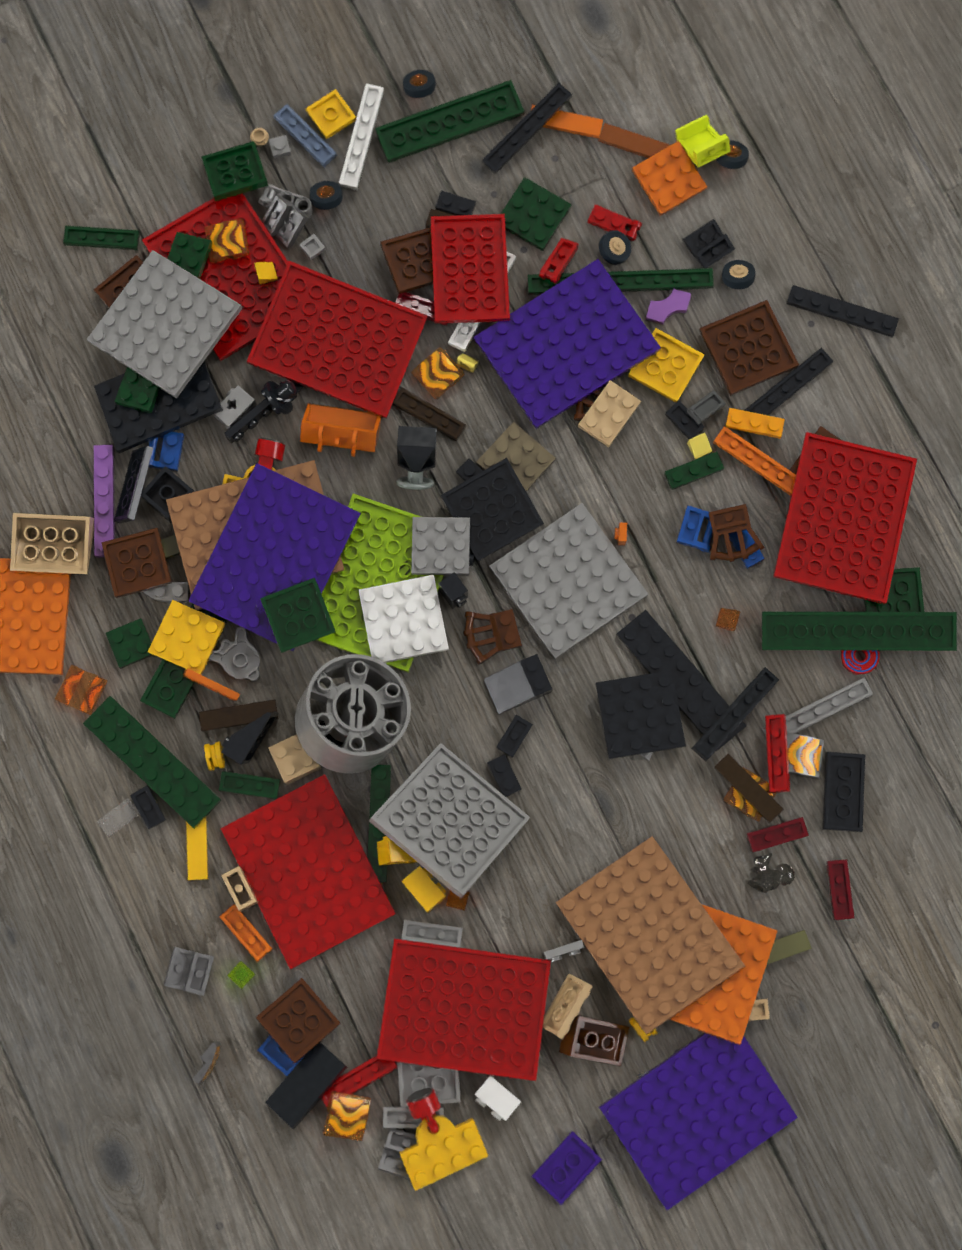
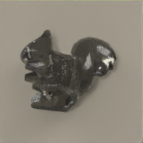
M772 853L765 856H757L754 859V864L757 867L754 866L751 869L756 874V878L749 880L748 884L762 893L775 890L780 884L783 886L790 885L795 878L793 868L786 863L779 864L775 869L769 866Z

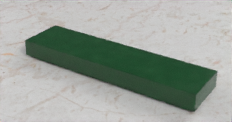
M65 226L63 244L66 246L138 250L140 232L139 230Z

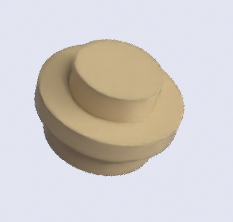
M256 128L251 132L250 139L251 142H255L256 146H263L268 142L269 135L265 129Z

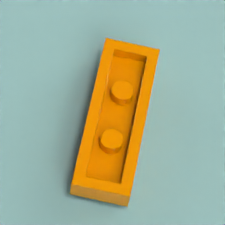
M729 408L725 427L780 439L785 419Z

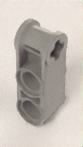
M271 184L264 187L263 196L258 201L264 207L269 208L274 197L278 194L286 200H290L299 209L302 206H307L306 210L301 211L308 218L311 217L313 210L311 201L307 197L280 189Z

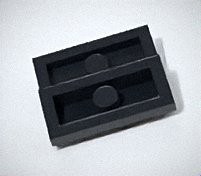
M712 219L682 239L703 268H708L735 250L727 234H723L715 219Z

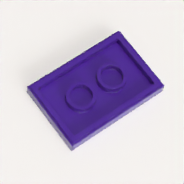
M571 1131L532 1174V1177L562 1205L602 1159L581 1138Z

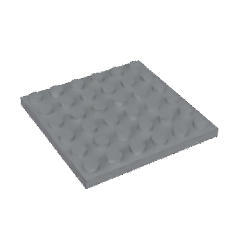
M152 250L86 340L177 399L243 307Z
M583 503L489 566L554 659L648 596L647 591Z
M440 743L370 818L369 822L459 898H462L530 817Z

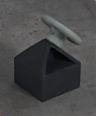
M398 426V466L408 470V476L397 479L396 484L399 487L411 490H424L434 486L433 480L423 477V471L435 468L437 428Z

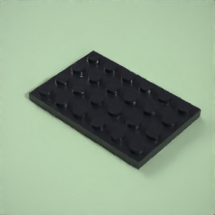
M205 360L177 399L160 388L151 413L118 405L114 402L124 374L94 386L118 453L223 411Z

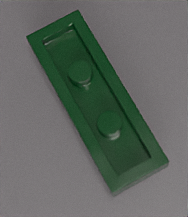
M716 451L667 470L664 474L671 490L723 471L724 466Z
M222 771L219 791L277 799L280 779Z

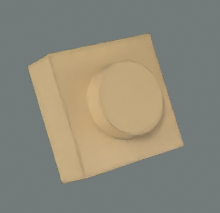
M768 999L755 1000L749 1021L770 1019Z

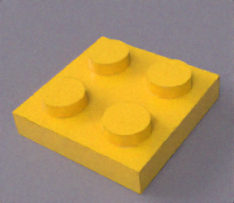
M336 89L306 108L307 114L326 140L356 121L355 114Z

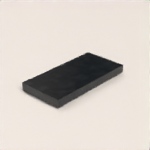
M145 446L132 451L114 522L121 524L135 520L153 447Z
M826 752L823 830L863 832L866 754Z
M319 1042L302 1058L265 1103L292 1129H295L345 1071L347 1066L325 1045Z

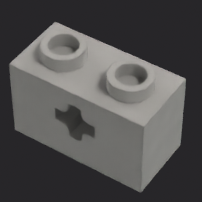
M238 385L235 389L231 388L226 394V398L222 402L220 401L223 411L213 415L227 429H230L256 406L255 399Z

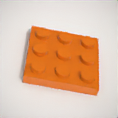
M679 141L632 168V172L660 216L707 189V185Z

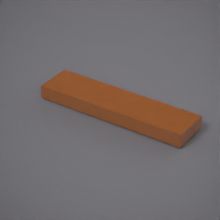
M604 123L598 141L646 158H650L670 146L661 141Z

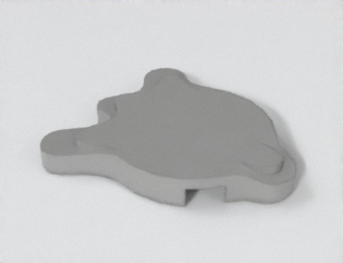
M238 627L234 642L223 639L219 650L212 652L209 661L221 665L224 671L234 679L254 682L260 677V656L256 648L249 643L247 630L243 627Z

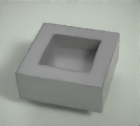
M287 135L269 139L273 159L291 155Z
M315 234L299 244L310 260H313L326 250Z

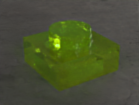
M240 961L227 976L243 989L256 974Z

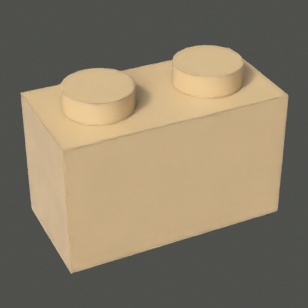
M240 866L221 875L239 911L242 912L258 903Z

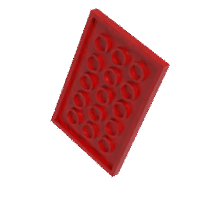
M505 214L431 216L435 324L510 321Z

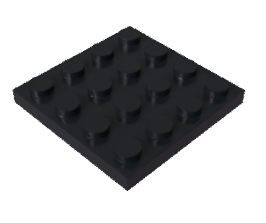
M507 458L441 495L452 517L470 518V548L478 562L544 525Z
M672 670L595 683L609 759L686 747Z

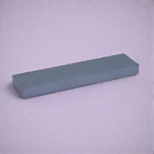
M288 104L274 115V119L323 167L337 156V153Z

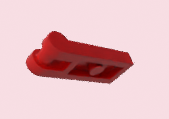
M596 204L587 222L608 232L613 230L620 231L627 236L629 241L636 240V233L642 227L640 221L629 219ZM625 227H630V231H626Z
M561 238L541 268L539 277L551 279V282L557 284L561 274L578 250V243Z

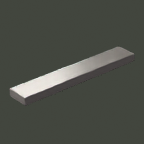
M865 677L787 715V733L795 734L872 696L873 692ZM765 726V727L762 728V730H763V732H764V734H765V736H766V726Z

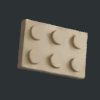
M610 380L579 422L578 427L607 447H610L640 405L641 400Z
M568 974L544 1016L543 1028L563 1039L564 1035L568 1033L572 1021L579 1014L584 1000L588 998L592 985Z

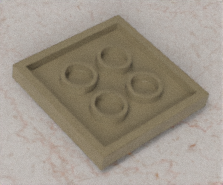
M513 422L476 461V464L484 471L507 458L525 491H527L556 458Z

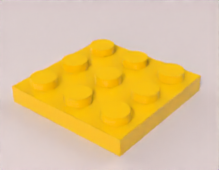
M655 328L652 336L660 345V351L633 367L628 377L677 403L705 354Z
M172 600L148 653L202 675L225 627V622Z

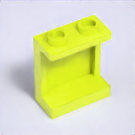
M707 115L675 130L677 141L680 142L689 158L698 168L731 152L729 137L726 134L720 136L710 125Z

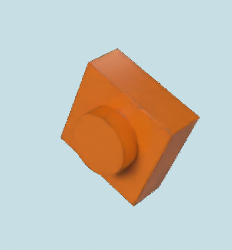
M620 522L618 528H615L614 539L618 540L617 545L625 546L627 542V523Z

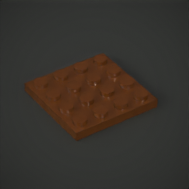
M768 300L699 329L730 396L799 366Z

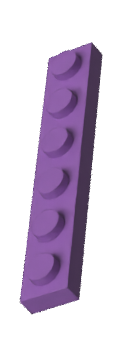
M94 445V556L97 558L105 557L101 542L115 539L113 445Z

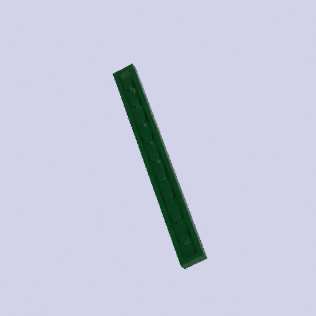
M713 268L608 272L621 292L709 289L714 287ZM562 273L558 283L574 273ZM539 274L528 275V295L543 294L557 285L551 282V279L540 278Z

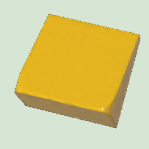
M273 262L254 263L259 284L278 280Z

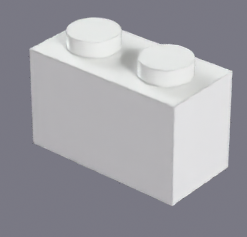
M491 1075L475 1092L477 1096L476 1101L484 1108L488 1105L493 1110L491 1114L499 1121L502 1118L506 1121L521 1103L516 1096Z

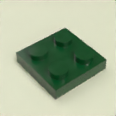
M142 618L106 632L120 669L153 656L148 653L152 642Z

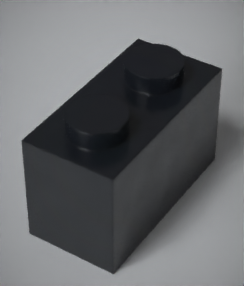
M455 572L439 583V592L452 609L456 606L460 608L467 602L468 590Z

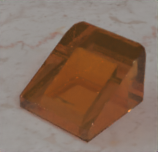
M720 608L716 627L735 631L740 611Z
M450 890L446 907L465 911L470 892H466L462 898H459Z

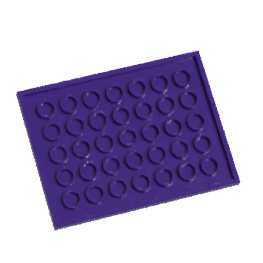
M599 259L510 314V321H498L474 336L475 342L536 429L661 349Z
M256 463L188 601L278 644L260 598L312 578L316 579L322 594L361 513Z
M707 1033L700 1035L599 1106V1109L666 1210L672 1208L798 1118L744 1036L741 1045Z

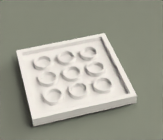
M434 575L359 590L371 657L387 663L449 650Z

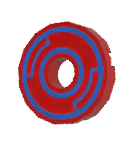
M841 650L842 664L849 672L855 675H864L877 667L880 660L879 650ZM856 651H862L865 654L863 661L856 659Z

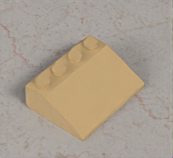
M13 513L10 571L88 574L94 534V518Z

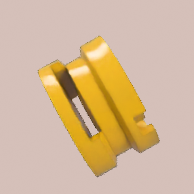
M220 741L215 742L213 745L209 743L204 744L209 771L215 770L217 767L220 769L225 768V759L223 753H221L223 749Z
M631 1017L628 1020L644 1042H647L651 1035L654 1036L658 1033L655 1029L646 1035L635 1018Z

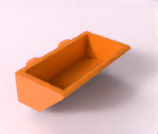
M308 404L301 422L300 442L318 444L317 452H322L323 445L352 449L351 457L356 456L357 450L375 453L382 417L365 411Z

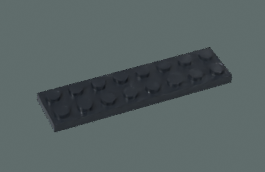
M646 609L616 634L649 674L672 670L679 708L702 735L707 732L729 707ZM743 721L716 751L746 727Z

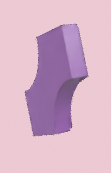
M673 289L671 295L666 299L651 301L645 320L664 324L670 315L686 313L691 293Z

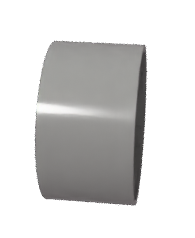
M350 654L334 658L318 669L297 704L295 729L299 742L305 752L324 768L339 773H359L369 770L386 758L407 729L411 715V702L408 690L400 676L390 666L376 658L360 654ZM344 678L345 683L336 686L332 679ZM320 683H323L326 686V689L322 688L320 686ZM310 698L326 704V712L312 715ZM343 701V711L339 718L336 704ZM390 708L393 720L384 718L385 709ZM366 711L368 726L362 727L363 714ZM323 720L326 726H321L318 721ZM386 728L393 730V733H389ZM330 734L336 740L343 742L342 748L330 742L325 736ZM372 735L383 748L367 752L364 738ZM357 743L359 749H355L351 744Z

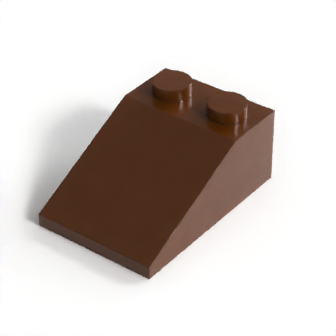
M577 1015L572 1021L568 1033L561 1040L559 1052L571 1057L621 1066L629 1026Z

